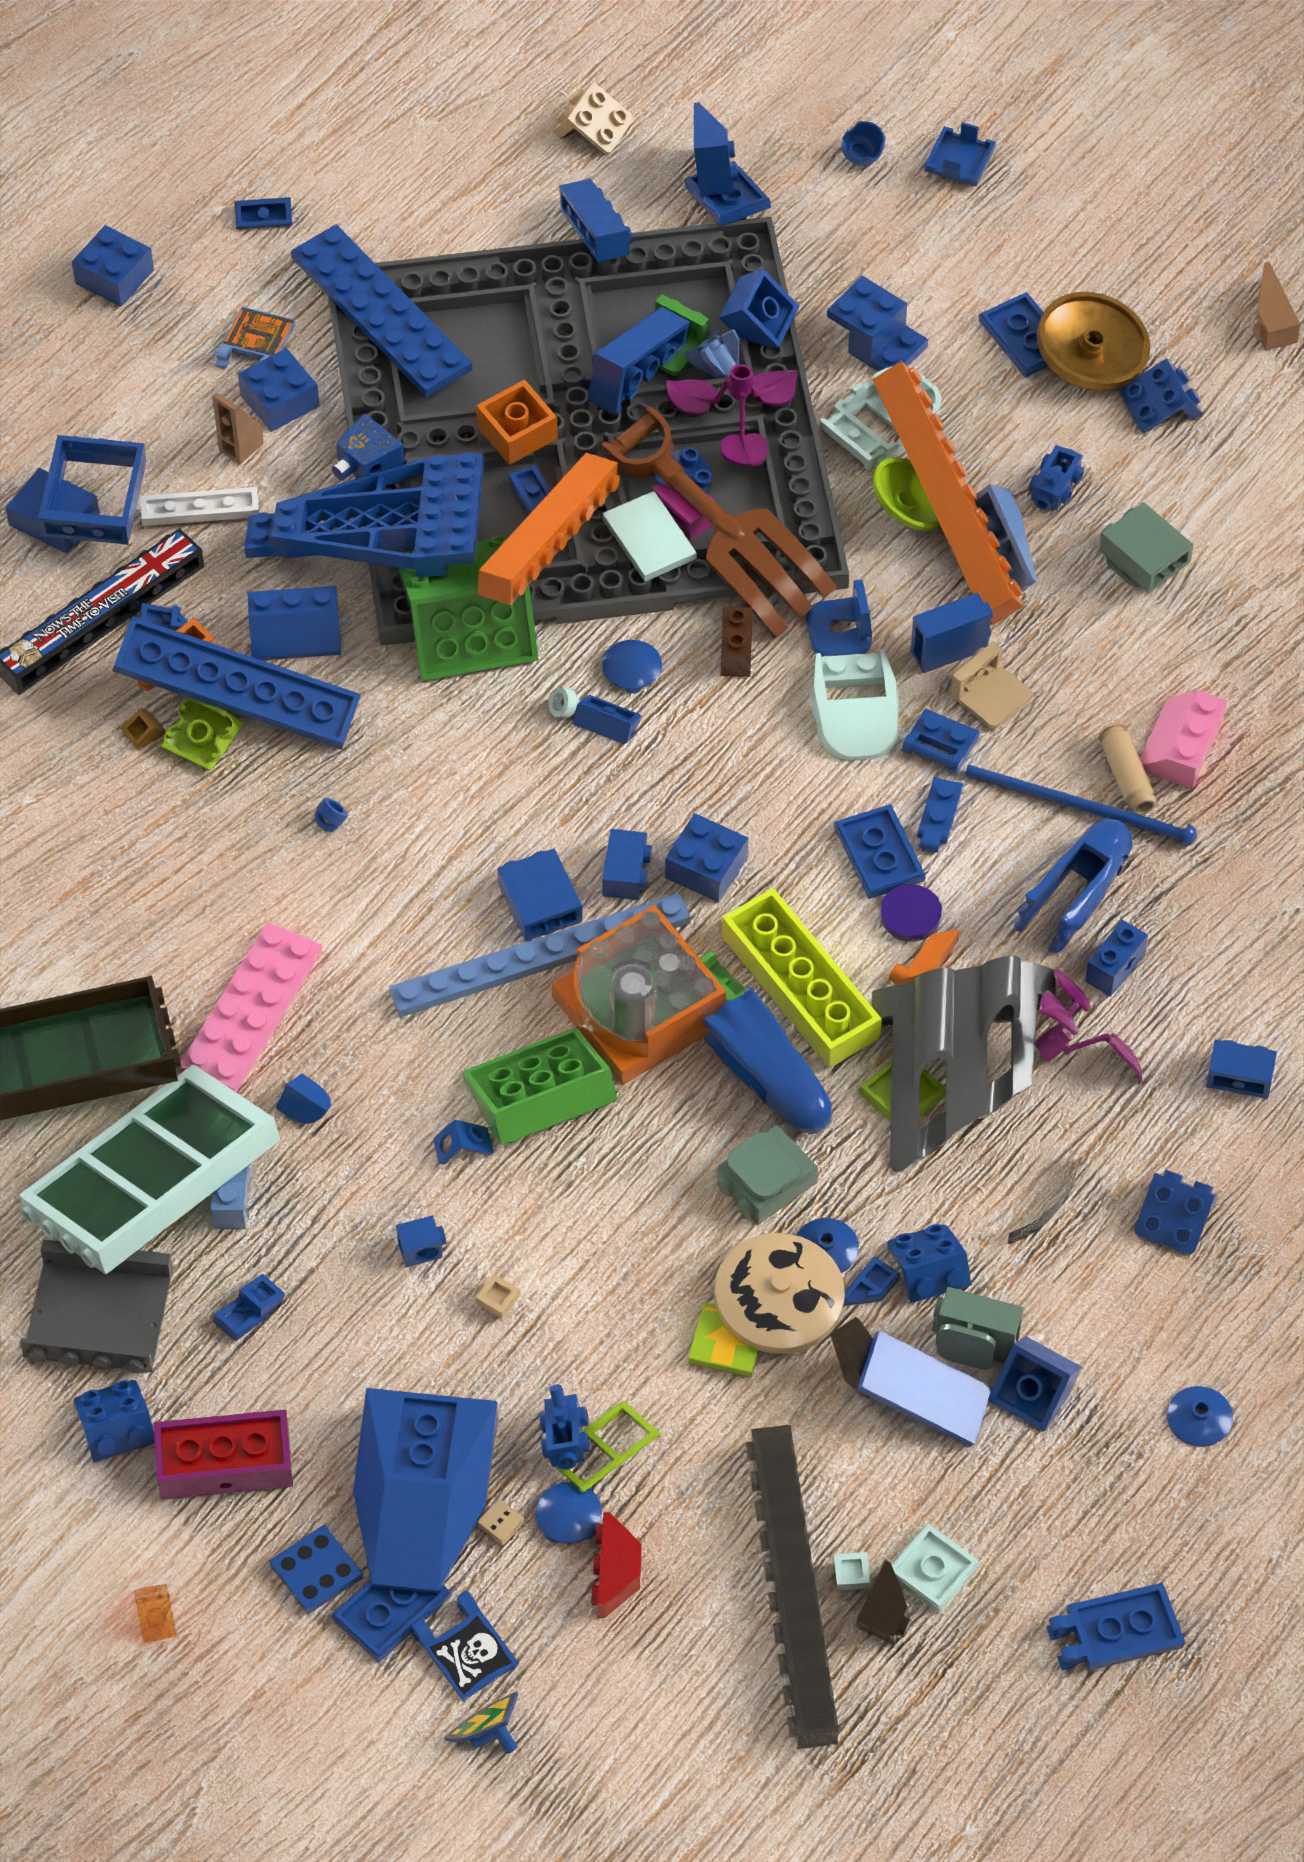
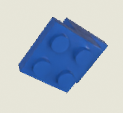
M863 275L827 309V317L849 330L848 353L878 372L901 361L909 366L928 347L929 339L906 326L907 303Z

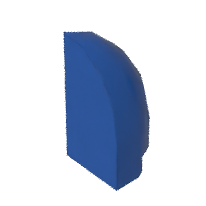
M302 1073L286 1084L276 1109L297 1122L314 1123L326 1115L331 1107V1098L320 1085Z

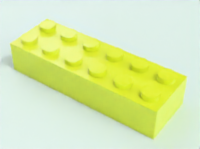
M774 888L722 917V938L828 1068L835 1066L880 1039L882 1018Z

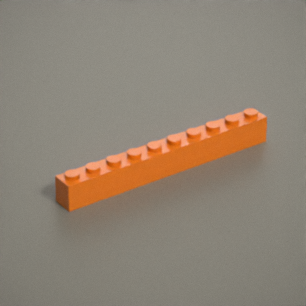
M901 361L872 380L972 594L978 593L983 602H987L990 605L993 613V619L990 622L995 624L1024 607L1019 597L1023 594L1018 583L1010 578L1008 572L1011 571V567L1003 555L1000 556L997 550L1000 544L993 532H989L985 525L989 522L988 518L980 507L977 508L974 501L977 499V495L971 485L966 484L963 478L966 476V472L958 460L955 461L952 455L955 452L954 446L948 437L943 436L941 430L944 429V425L936 413L933 414L930 408L933 402L925 390L922 391L919 385L922 382L921 376L914 367L909 368Z

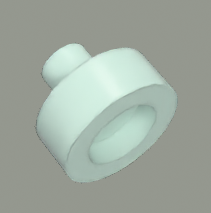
M556 687L549 696V710L555 717L568 718L574 714L580 700L573 689Z

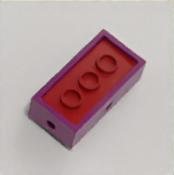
M286 1409L154 1422L157 1483L161 1499L293 1486L289 1425Z

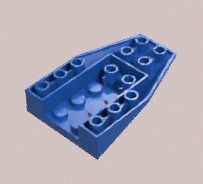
M366 1388L353 1494L372 1587L439 1594L486 1506L498 1425L497 1401Z

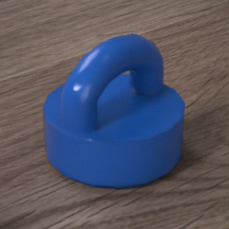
M323 798L315 812L317 824L324 831L328 832L335 831L348 817L345 808L331 798Z

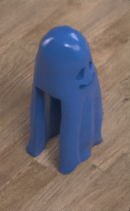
M1110 818L1097 821L1091 825L1052 867L1033 890L1025 894L1026 902L1018 911L1020 917L1014 923V928L1022 933L1065 877L1073 870L1090 881V884L1061 918L1057 926L1058 933L1049 944V951L1053 953L1062 951L1073 935L1084 926L1103 900L1116 876H1119L1123 865L1133 847L1132 835L1128 827L1123 822Z
M751 987L747 988L739 997L726 1001L714 1015L703 1019V1025L710 1031L704 1036V1042L710 1045L732 1074L754 1091L769 1109L776 1112L790 1126L806 1134H817L829 1125L832 1117V1104L829 1096L809 1064L793 1047L775 1016Z

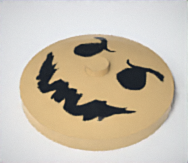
M786 1233L758 1235L736 1246L721 1263L714 1289L717 1313L726 1329L743 1344L758 1351L772 1354L801 1352L823 1341L833 1331L840 1319L845 1296L842 1275L830 1255L808 1239Z

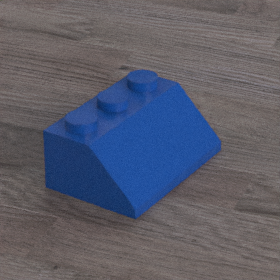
M337 586L247 592L252 657L260 660L342 655Z

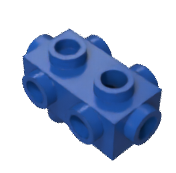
M1055 445L1051 454L1044 456L1039 475H1033L1028 490L1031 491V500L1034 501L1038 508L1042 510H1049L1050 508L1058 510L1061 503L1068 504L1073 489L1070 487L1073 483L1079 484L1084 474L1085 468L1081 467L1082 454L1072 449Z
M557 1384L549 1388L551 1398L544 1399L545 1413L540 1414L541 1429L543 1433H546V1439H541V1448L544 1459L549 1458L552 1467L558 1466L560 1469L569 1470L574 1468L577 1463L585 1462L584 1452L591 1450L588 1432H583V1426H589V1418L586 1406L580 1407L577 1394L564 1396L562 1385Z

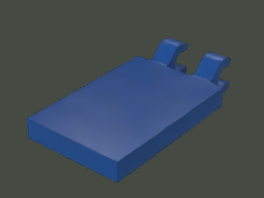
M1163 1583L1069 1604L1066 1610L1068 1615L1049 1618L1050 1625L1046 1627L1050 1640L1059 1639L1074 1632L1078 1641V1645L1060 1648L1061 1655L1057 1656L1061 1670L1073 1668L1084 1661L1087 1669L1092 1670L1181 1649L1185 1644Z

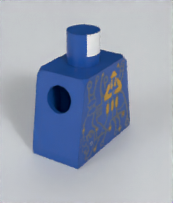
M365 413L337 442V459L339 462L332 466V471L339 480L343 481L351 474L360 478L400 466L404 463L403 444Z

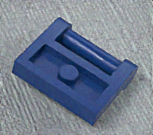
M925 708L911 733L905 738L901 750L910 755L913 752L948 767V771L957 774L979 738V731ZM919 741L925 742L943 751L953 754V756L943 753L925 744H922Z

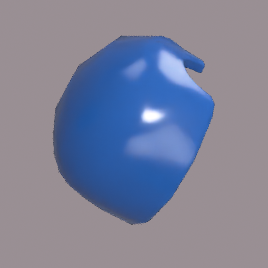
M858 121L853 128L845 132L841 142V151L845 158L856 166L871 165L881 156L886 137L882 129L873 122Z

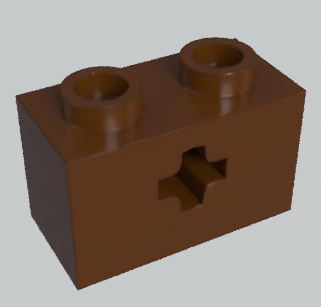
M723 607L721 676L751 677L752 607Z

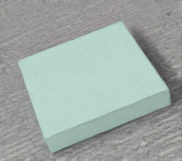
M929 1523L892 1563L899 1585L938 1614L942 1612L981 1565L978 1559Z

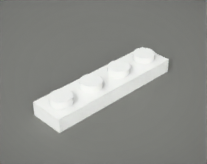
M257 487L140 496L142 526L242 519L259 513Z

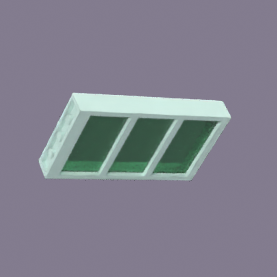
M193 1064L177 1076L178 1081L167 1083L19 1194L23 1206L21 1213L29 1224L38 1225L50 1239L56 1238L69 1253L73 1254L75 1252L81 1256L90 1268L96 1267L104 1274H107L277 1144L281 1139L274 1117Z

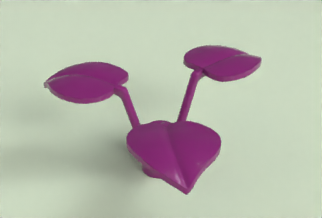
M739 364L730 369L729 379H724L723 386L718 393L711 383L696 379L682 381L666 380V391L669 400L679 411L690 415H703L710 410V404L715 405L719 402L728 388L731 396L734 399L740 400V435L726 436L721 441L720 452L731 463L745 467H754L766 460L768 456V443L760 434L752 433L745 435V398L751 393L752 397H759L760 401L766 405L780 406L787 404L795 395L798 372L797 370H785L753 376V370L749 366Z
M1056 968L1053 971L1055 979L1064 992L1072 998V1006L1066 1011L1062 1003L1050 991H1046L1042 995L1039 1013L1053 1018L1058 1023L1035 1041L1034 1045L1037 1050L1050 1062L1062 1051L1068 1055L1074 1050L1100 1041H1106L1134 1070L1137 1075L1138 1084L1142 1082L1140 1063L1132 1049L1116 1034L1112 1033L1109 1035L1106 1033L1069 1045V1042L1072 1040L1069 1032L1073 1035H1077L1079 1032L1077 1025L1070 1016L1079 1005L1086 1012L1090 1010L1091 1006L1082 989L1065 973Z

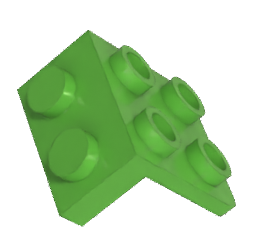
M661 294L655 301V311L663 307L690 321L686 345L664 367L661 365L658 367L673 376H678L690 363L684 354L685 351L696 346L699 347L702 342L709 338V319L702 313L695 312L677 300L670 299Z

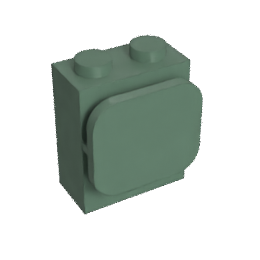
M1145 502L1135 509H1129L1116 523L1108 524L1100 535L1099 551L1107 557V565L1128 584L1136 587L1141 586L1148 593L1191 562L1194 544Z
M775 1125L767 1132L755 1133L729 1152L727 1160L718 1166L717 1185L724 1195L731 1196L737 1202L739 1210L745 1217H751L759 1225L817 1184L818 1167L778 1125Z
M947 1287L945 1297H938L933 1315L935 1319L932 1331L937 1333V1353L946 1360L978 1369L991 1368L993 1361L1004 1364L1013 1344L1019 1341L1024 1307Z

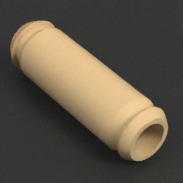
M1119 722L1105 725L1100 730L1099 741L1102 742L1101 746L1124 801L1128 805V810L1138 815L1146 814L1155 807L1157 798L1153 795L1154 791L1130 734L1127 732V727Z

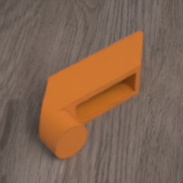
M959 930L931 934L909 967L906 968L897 963L890 973L889 980L898 985H904L913 982L918 975L924 972L939 969L959 941Z

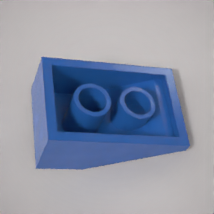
M699 102L694 103V155L700 196L734 193V181L739 180L737 164L732 165L731 158L735 157L734 140H728L727 129Z

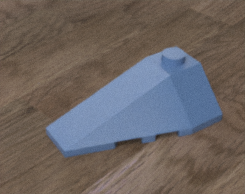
M989 484L976 494L977 499L974 501L977 508L980 507L988 518L989 522L985 525L989 532H993L1000 544L997 548L1000 556L1003 555L1011 567V571L1008 572L1011 580L1014 579L1023 592L1037 582L1022 516L1009 489Z

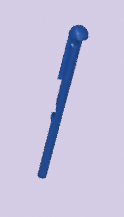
M968 765L965 776L1180 839L1184 847L1192 845L1197 839V831L1189 823L1186 828H1178L1172 824L972 765Z

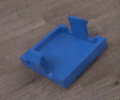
M962 122L960 134L954 133V129L944 126L925 164L924 171L977 187L996 148V142L986 139L985 142L978 140V126Z

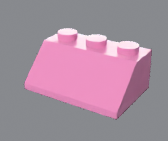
M1199 690L1167 698L1140 757L1145 772L1193 789L1223 723L1227 700Z

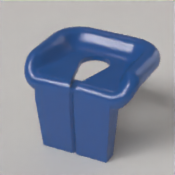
M854 580L853 593L850 598L821 601L812 605L813 608L807 612L806 622L811 646L815 653H821V657L866 654L872 644V629L863 580ZM833 621L856 623V628L842 633L833 632L829 626Z

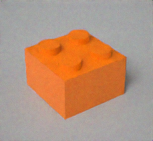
M525 379L476 405L477 428L509 465L558 439L557 416Z

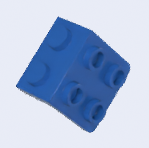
M1167 358L1121 389V395L1138 428L1142 432H1148L1181 409L1193 421L1203 415L1198 406L1201 402L1198 394L1187 385L1190 378L1181 366L1179 368L1175 367Z
M1166 1169L1164 1174L1154 1173L1134 1231L1143 1238L1186 1254H1193L1196 1251L1209 1212L1212 1207H1215L1219 1195L1211 1193L1213 1187L1195 1180L1192 1186L1182 1182L1183 1176Z
M930 1225L924 1230L914 1233H903L887 1241L888 1250L903 1271L906 1295L910 1303L944 1294L947 1287L961 1289L972 1285L967 1253L947 1225Z
M122 1380L104 1389L89 1390L74 1399L93 1462L155 1444L154 1430L149 1411L136 1380Z

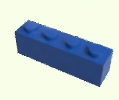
M591 178L559 185L561 211L597 262L630 255L629 243L633 241L631 229L629 226L626 227L624 225L621 215L619 213L616 214L610 200L607 201L605 199L602 189L597 188Z

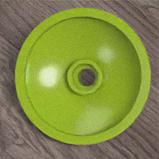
M891 457L880 462L873 472L872 484L876 498L886 513L898 523L914 530L932 531L941 527L911 461L906 458Z

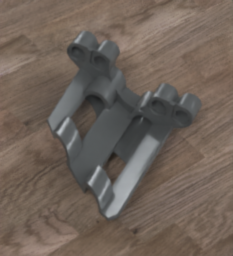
M1004 956L990 960L981 966L959 970L951 968L930 970L918 975L913 982L881 988L872 992V1008L882 1018L881 1024L893 1025L890 1167L902 1172L911 1164L926 1158L939 1149L955 1132L977 1118L983 1119L1012 1100L1017 1094L1025 1091L1032 1085L1037 1003H1041L1042 995L1046 991H1050L1056 997V979L1052 968L1033 962H1021V958L1018 956ZM992 1022H1012L1011 1069L997 1080L986 1084L987 1034ZM940 1058L945 1060L947 1064L946 1111L936 1120L919 1129L920 1075L931 1061Z

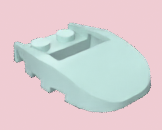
M885 368V369H883V370H881V371L875 373V374L873 375V378H875L876 376L880 375L881 373H883L884 371L888 370L889 368ZM919 373L922 379L919 385L922 391L925 390L933 402V405L930 406L933 414L936 413L938 415L941 406V394L931 381ZM873 380L865 384L859 382L852 387V393L844 400L841 398L835 404L834 414L828 420L824 417L820 420V432L822 434L827 433L860 460L866 470L878 466L880 462L887 458L897 457L905 452L901 440L898 442L892 441L888 444L854 416V414L867 406L895 429Z
M880 649V653L821 657V653H816L812 691V717L815 718L817 723V733L821 745L830 755L842 760L875 759L888 754L896 746L898 740L900 710L896 680L885 649ZM885 685V697L827 700L825 688Z

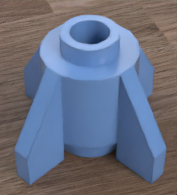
M717 329L699 347L691 348L685 351L684 354L692 365L713 378H729L730 369L739 364L740 338L734 329L722 335L719 329Z

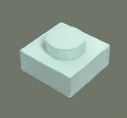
M867 1552L834 1554L833 1561L837 1591L870 1588Z

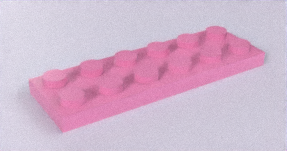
M267 922L182 1059V1067H179V1072L182 1073L194 1064L237 1093L322 953V944Z

